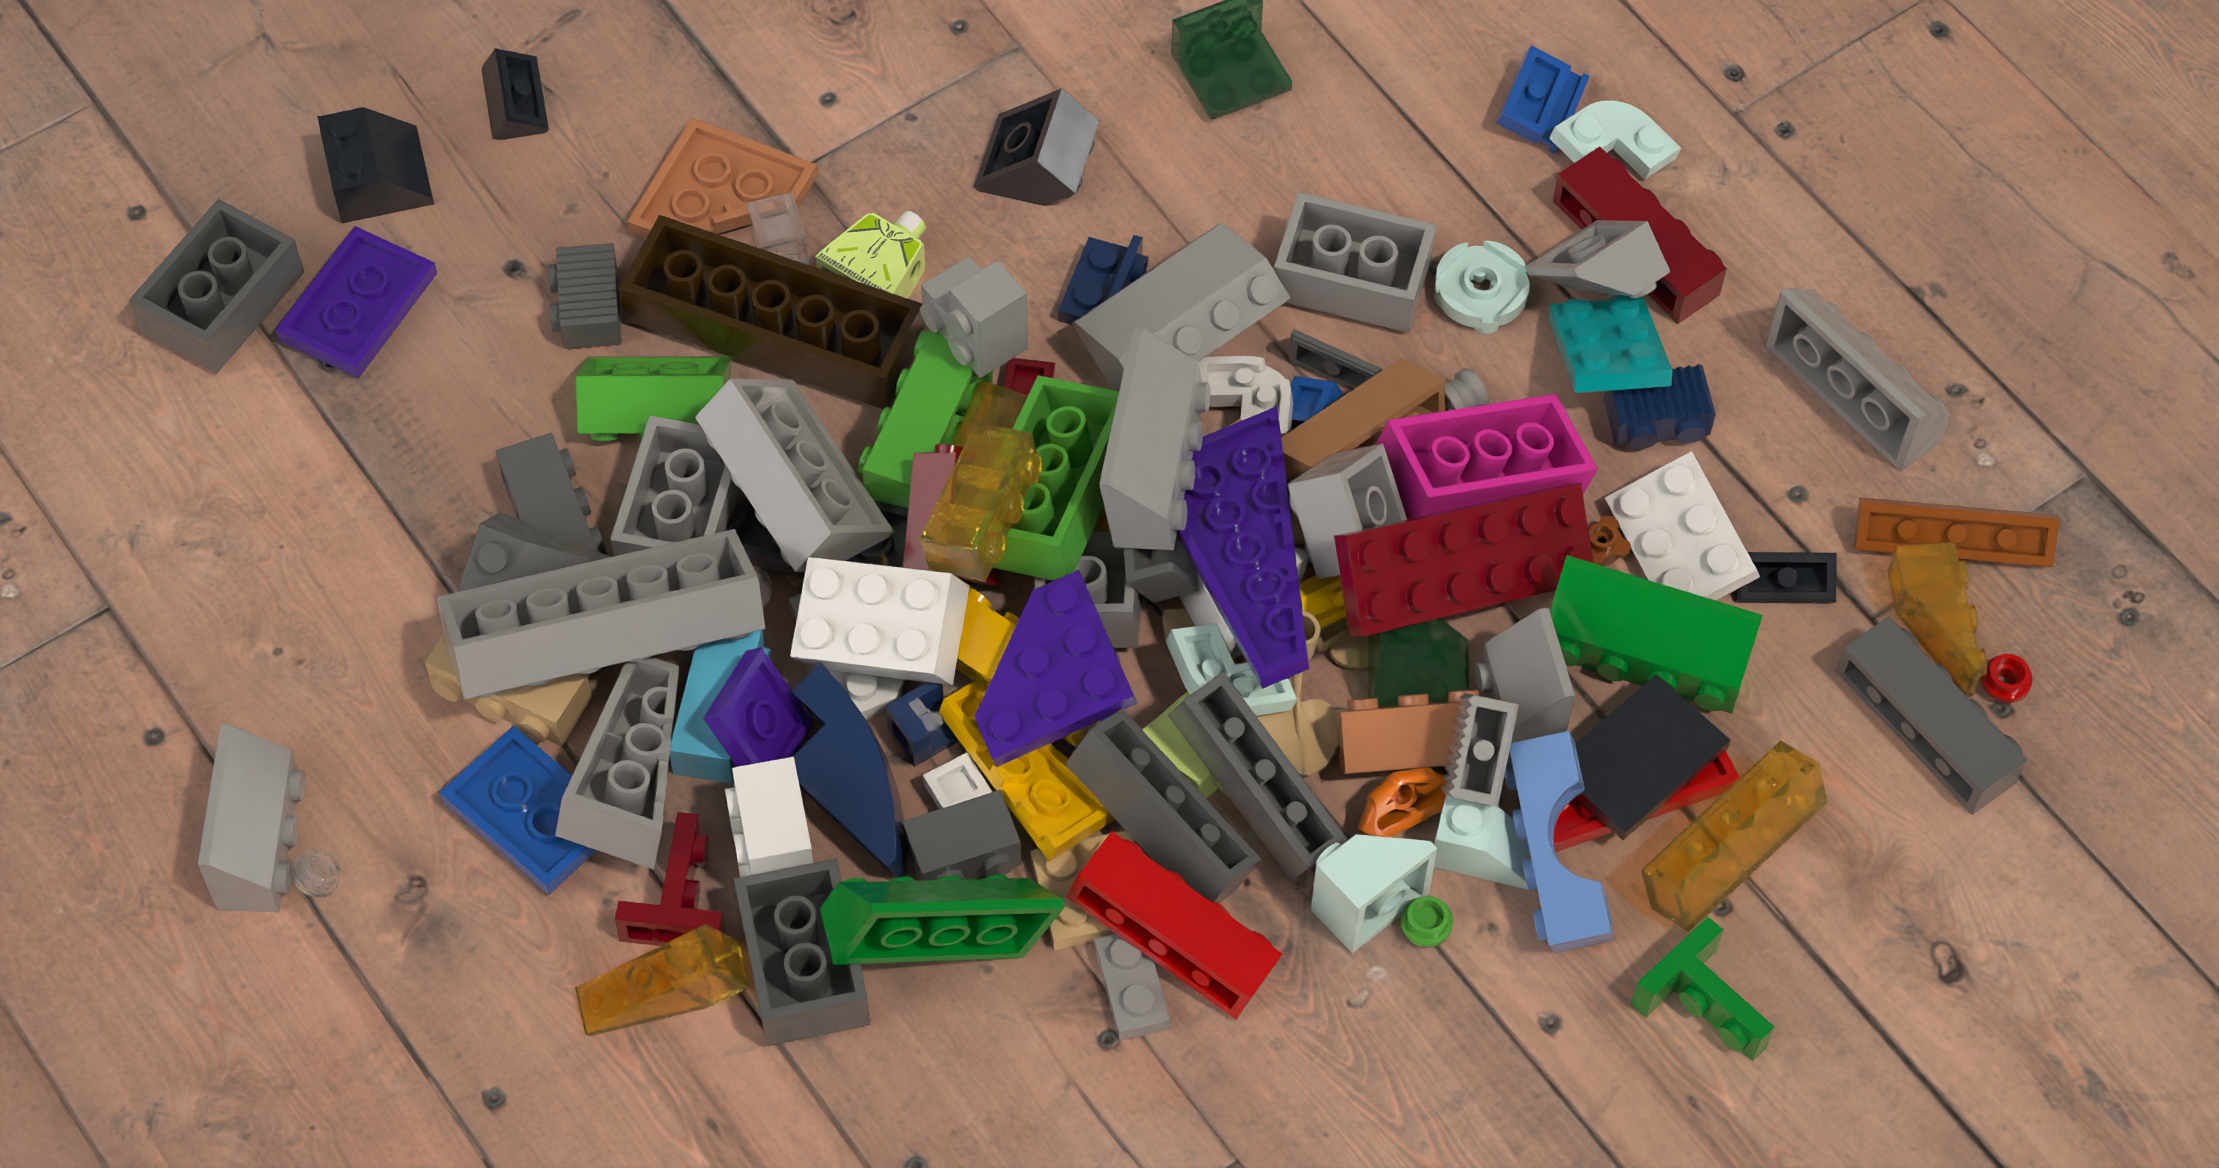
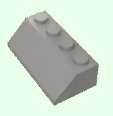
M1222 222L1072 322V325L1112 390L1119 391L1133 327L1146 329L1199 362L1290 299V296L1267 258Z
M1787 287L1780 292L1766 347L1899 471H1903L1942 441L1951 414L1946 411L1945 406L1937 397L1929 395L1911 379L1910 374L1902 365L1894 363L1877 348L1876 343L1868 334L1860 332L1843 316L1840 309L1834 303L1826 301L1815 290Z
M1137 327L1132 329L1099 486L1114 547L1174 550L1177 530H1184L1186 527L1187 503L1184 500L1185 490H1192L1194 487L1195 464L1192 460L1193 451H1200L1202 446L1203 427L1199 419L1201 412H1208L1210 385L1208 382H1202L1198 361L1146 329Z
M730 378L695 417L706 434L708 444L718 452L730 471L732 481L744 492L755 509L758 521L768 529L781 549L782 558L795 572L806 571L808 557L846 561L887 539L894 532L794 380Z

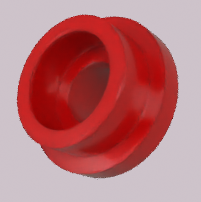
M2001 654L1990 659L1985 664L1981 673V683L1986 693L1993 699L2004 703H2013L2025 698L2033 682L2028 664L2021 657L2014 654ZM1999 677L2009 678L2013 684H2006Z

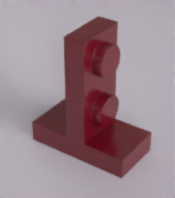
M677 812L660 905L618 900L615 924L620 942L723 953L726 932L722 912L697 909L700 897V881L694 880L697 864L705 865L709 845L708 834H701L698 814Z

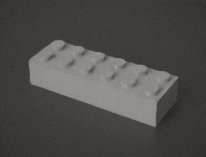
M735 529L437 597L446 648L464 699L491 697L500 691L524 685L538 686L549 682L551 679L575 673L590 674L598 671L601 667L626 661L641 662L652 655L673 650H692L703 643L725 638L739 639L747 636L750 632L766 629L758 576Z

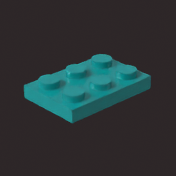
M1617 296L1612 300L1587 301L1584 299H1571L1565 303L1550 304L1549 322L1575 393L1668 387L1672 385V367L1644 298L1632 299L1630 296Z

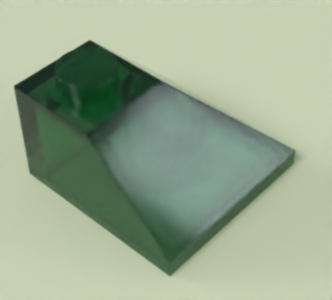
M1441 618L1368 635V698H1378V707L1398 705V696L1428 694L1429 702L1449 701V691L1469 690L1468 639Z

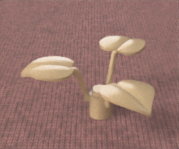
M1186 608L1167 609L1163 612L1162 626L1165 641L1172 629L1195 626ZM1303 611L1308 660L1313 657L1316 648L1318 651L1329 649L1332 659L1337 664L1351 669H1364L1379 663L1389 650L1393 629L1362 637H1350L1347 616L1321 628L1315 616ZM1243 653L1236 657L1233 662L1236 664L1237 658L1246 660ZM1303 672L1294 675L1292 680V688L1297 697L1292 710L1259 715L1258 719L1300 776L1310 777L1320 772L1330 762L1336 751L1338 739L1335 711L1331 705L1322 699H1309L1301 702Z

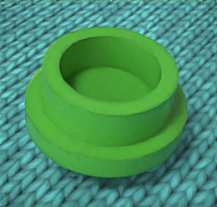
M1422 896L1412 900L1404 908L1401 916V928L1406 938L1412 943L1422 947H1434L1446 941L1451 934L1453 916L1448 906L1440 899L1433 896Z

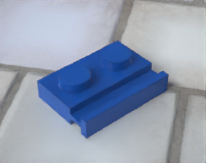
M1531 45L1524 54L1496 123L1535 144L1538 141L1550 147L1548 151L1555 154L1559 147L1549 139L1555 126L1574 115L1590 76L1585 73L1580 76L1570 70L1572 66Z

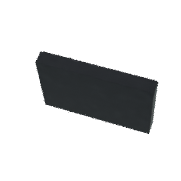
M1655 674L1575 743L1585 791L1575 798L1620 839L1624 840L1729 748L1731 740L1662 678Z

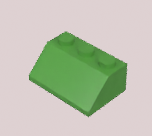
M587 356L576 375L578 434H590L592 440L610 441L619 439L620 433H639V439L642 440L649 416L699 424L695 417L731 377V357Z

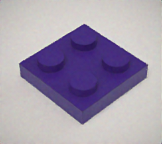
M762 647L745 651L703 717L737 767L793 757L813 724V721L791 692L792 690Z

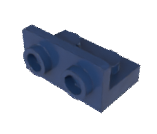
M1133 235L1128 247L1088 237L1058 310V321L1072 325V322L1144 275L1148 267L1149 257L1142 255L1143 237Z

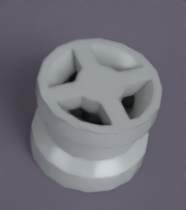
M1465 368L1455 374L1453 381L1445 382L1446 411L1490 404L1485 386L1480 378L1470 369Z

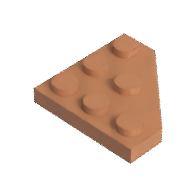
M691 118L627 221L629 232L647 238L658 216L662 215L719 234L796 211L818 176L817 164Z

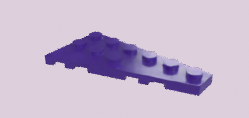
M1276 406L1203 436L1200 451H1193L1192 460L1195 464L1194 487L1192 490H1185L1184 500L1187 503L1186 527L1184 530H1177L1179 540L1262 689L1309 669L1280 421Z

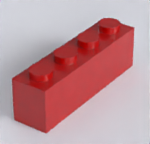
M1111 831L1080 871L1066 895L1067 899L1235 1020H1237L1283 955V953L1272 946L1271 942L1264 935L1246 928L1232 918L1221 904L1207 900L1189 887L1179 874L1164 869L1146 856L1136 843L1122 839L1113 831Z

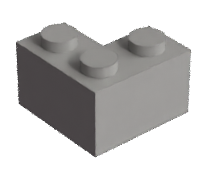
M968 256L921 285L922 307H920V314L923 321L932 332L936 333L939 331L944 336L955 359L962 366L968 364L979 378L1028 349L1027 293L998 260L981 270L973 259Z

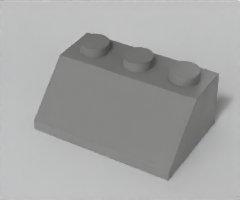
M220 724L198 867L217 910L279 912L282 893H289L292 884V866L290 862H287L289 847H296L298 842L299 821L298 817L294 816L296 801L304 799L306 788L304 770H298L291 750L231 724Z

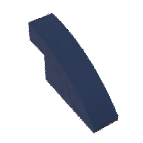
M819 663L791 691L803 708L823 726L793 756L800 789L895 878L903 877L906 874L907 861L902 825L904 817L899 791L888 759L873 729L846 690Z

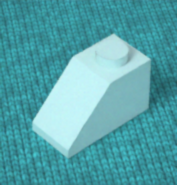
M1446 794L1434 844L1438 848L1434 868L1529 890L1523 869V860L1531 859L1528 840L1519 841L1514 819L1497 806L1453 798Z

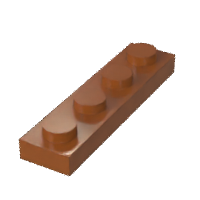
M1859 497L1853 546L1858 550L2053 567L2060 519L2055 514Z

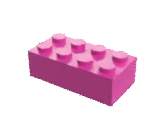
M1557 394L1387 420L1376 445L1382 443L1384 445L1407 519L1572 483H1581L1584 495L1598 470Z

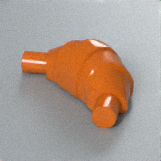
M1429 767L1405 771L1400 770L1391 773L1367 796V804L1357 827L1361 830L1360 835L1392 838L1397 833L1408 830L1428 820V817L1442 812L1446 794H1444L1440 787L1446 784L1443 779L1445 775L1435 772Z

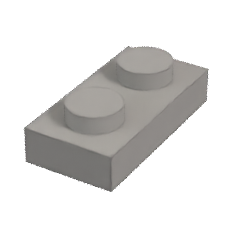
M1117 934L1095 938L1094 950L1119 1041L1169 1030L1171 1020L1154 961Z

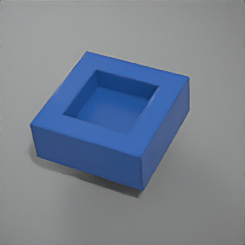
M1294 375L1290 384L1293 397L1291 428L1298 427L1340 399L1342 390L1332 381Z

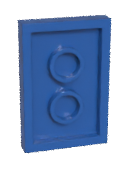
M514 725L439 792L442 803L548 895L597 851L555 836L562 797L572 775Z

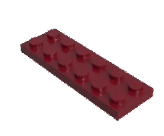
M1581 483L1560 485L1334 535L1350 637L1367 636L1554 591L1557 589L1567 555L1594 563Z

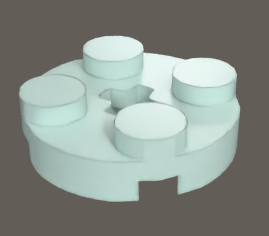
M1483 241V246L1474 245L1468 247V242L1458 244L1444 254L1437 266L1434 291L1435 303L1454 321L1464 326L1473 327L1482 334L1494 333L1498 330L1499 326L1505 325L1517 318L1526 306L1530 282L1526 274L1525 262L1514 250L1495 241ZM1484 279L1491 281L1490 290L1485 291L1474 288V284L1471 282L1472 280L1482 282Z

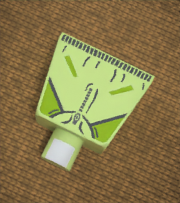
M904 211L894 224L875 213L866 214L815 256L816 268L909 298L925 270L924 244L918 238L925 232L926 225L917 214L911 211Z

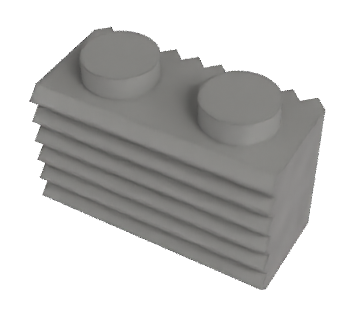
M1464 693L1460 696L1463 703L1457 707L1461 713L1455 717L1459 723L1453 727L1456 734L1451 737L1454 744L1449 747L1452 754L1447 757L1450 764L1445 767L1448 774L1443 777L1446 784L1440 788L1444 794L1453 798L1498 806L1519 704Z

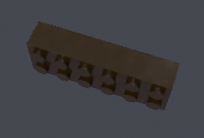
M662 215L658 216L619 286L625 321L881 409L890 406L896 394L899 376L904 368L908 369L914 359L917 339L921 331L925 330L924 321L920 314V307H922L920 302Z

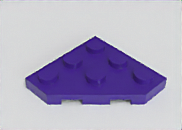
M1079 570L1032 590L975 715L976 721L992 760L997 767L1112 716L1121 709L1125 710L1138 704Z

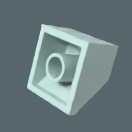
M1357 834L1343 845L1338 842L1334 843L1324 850L1316 861L1311 911L1352 954L1398 919L1409 902L1429 895L1438 848L1431 841Z

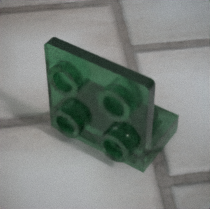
M1224 0L1172 19L1171 55L1210 119L1222 117L1292 89L1291 78L1261 31L1262 0Z

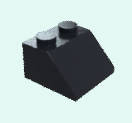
M1062 88L1000 113L974 187L983 193L1042 206L1071 197L1076 194L1082 184V173L1088 155L1094 147V136L1100 120Z
M365 107L317 116L332 190L341 223L434 204L416 125Z

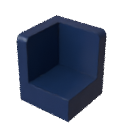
M926 682L886 705L888 731L914 767L959 742L958 738L938 713L944 699L943 685L939 683Z

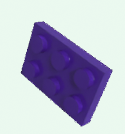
M354 226L275 329L277 338L293 348L359 378L437 275L435 263Z

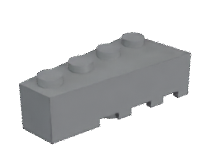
M649 657L641 662H625L564 792L555 836L654 870L663 825V809L666 796L679 666L653 657Z

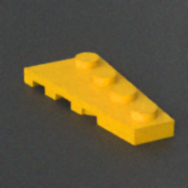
M977 679L944 698L938 713L995 790L1001 791L1005 803L1049 862L1116 820L1065 765L1068 758L1051 743L1001 766H996L975 718L988 689Z

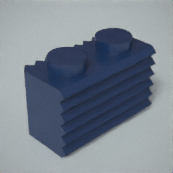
M1700 364L1694 367L1688 365L1685 368L1681 366L1676 369L1672 368V385L1668 387L1605 391L1604 405L1606 406V413L1608 414V421L1610 422V429L1612 430V437L1616 447L1630 445L1633 449H1646L1655 445L1658 441L1677 439L1680 443L1689 444L1711 434L1716 413L1704 368Z

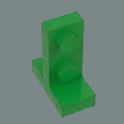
M1707 916L1637 982L1631 1005L1647 1017L1673 992H1676L1686 1010L1694 1016L1704 1017L1718 1030L1719 1037L1730 1049L1735 1052L1742 1051L1750 1060L1754 1061L1767 1048L1775 1026L1704 964L1716 953L1723 933V929Z

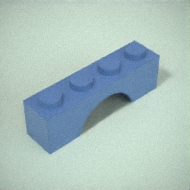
M1570 731L1511 743V759L1507 760L1505 779L1509 791L1517 789L1521 809L1513 810V819L1519 841L1528 840L1531 859L1523 860V869L1529 891L1538 890L1541 909L1533 911V918L1539 941L1548 940V945L1554 953L1616 941L1606 890L1601 882L1585 879L1573 874L1559 862L1555 852L1554 830L1558 817L1573 798L1585 791L1575 740Z

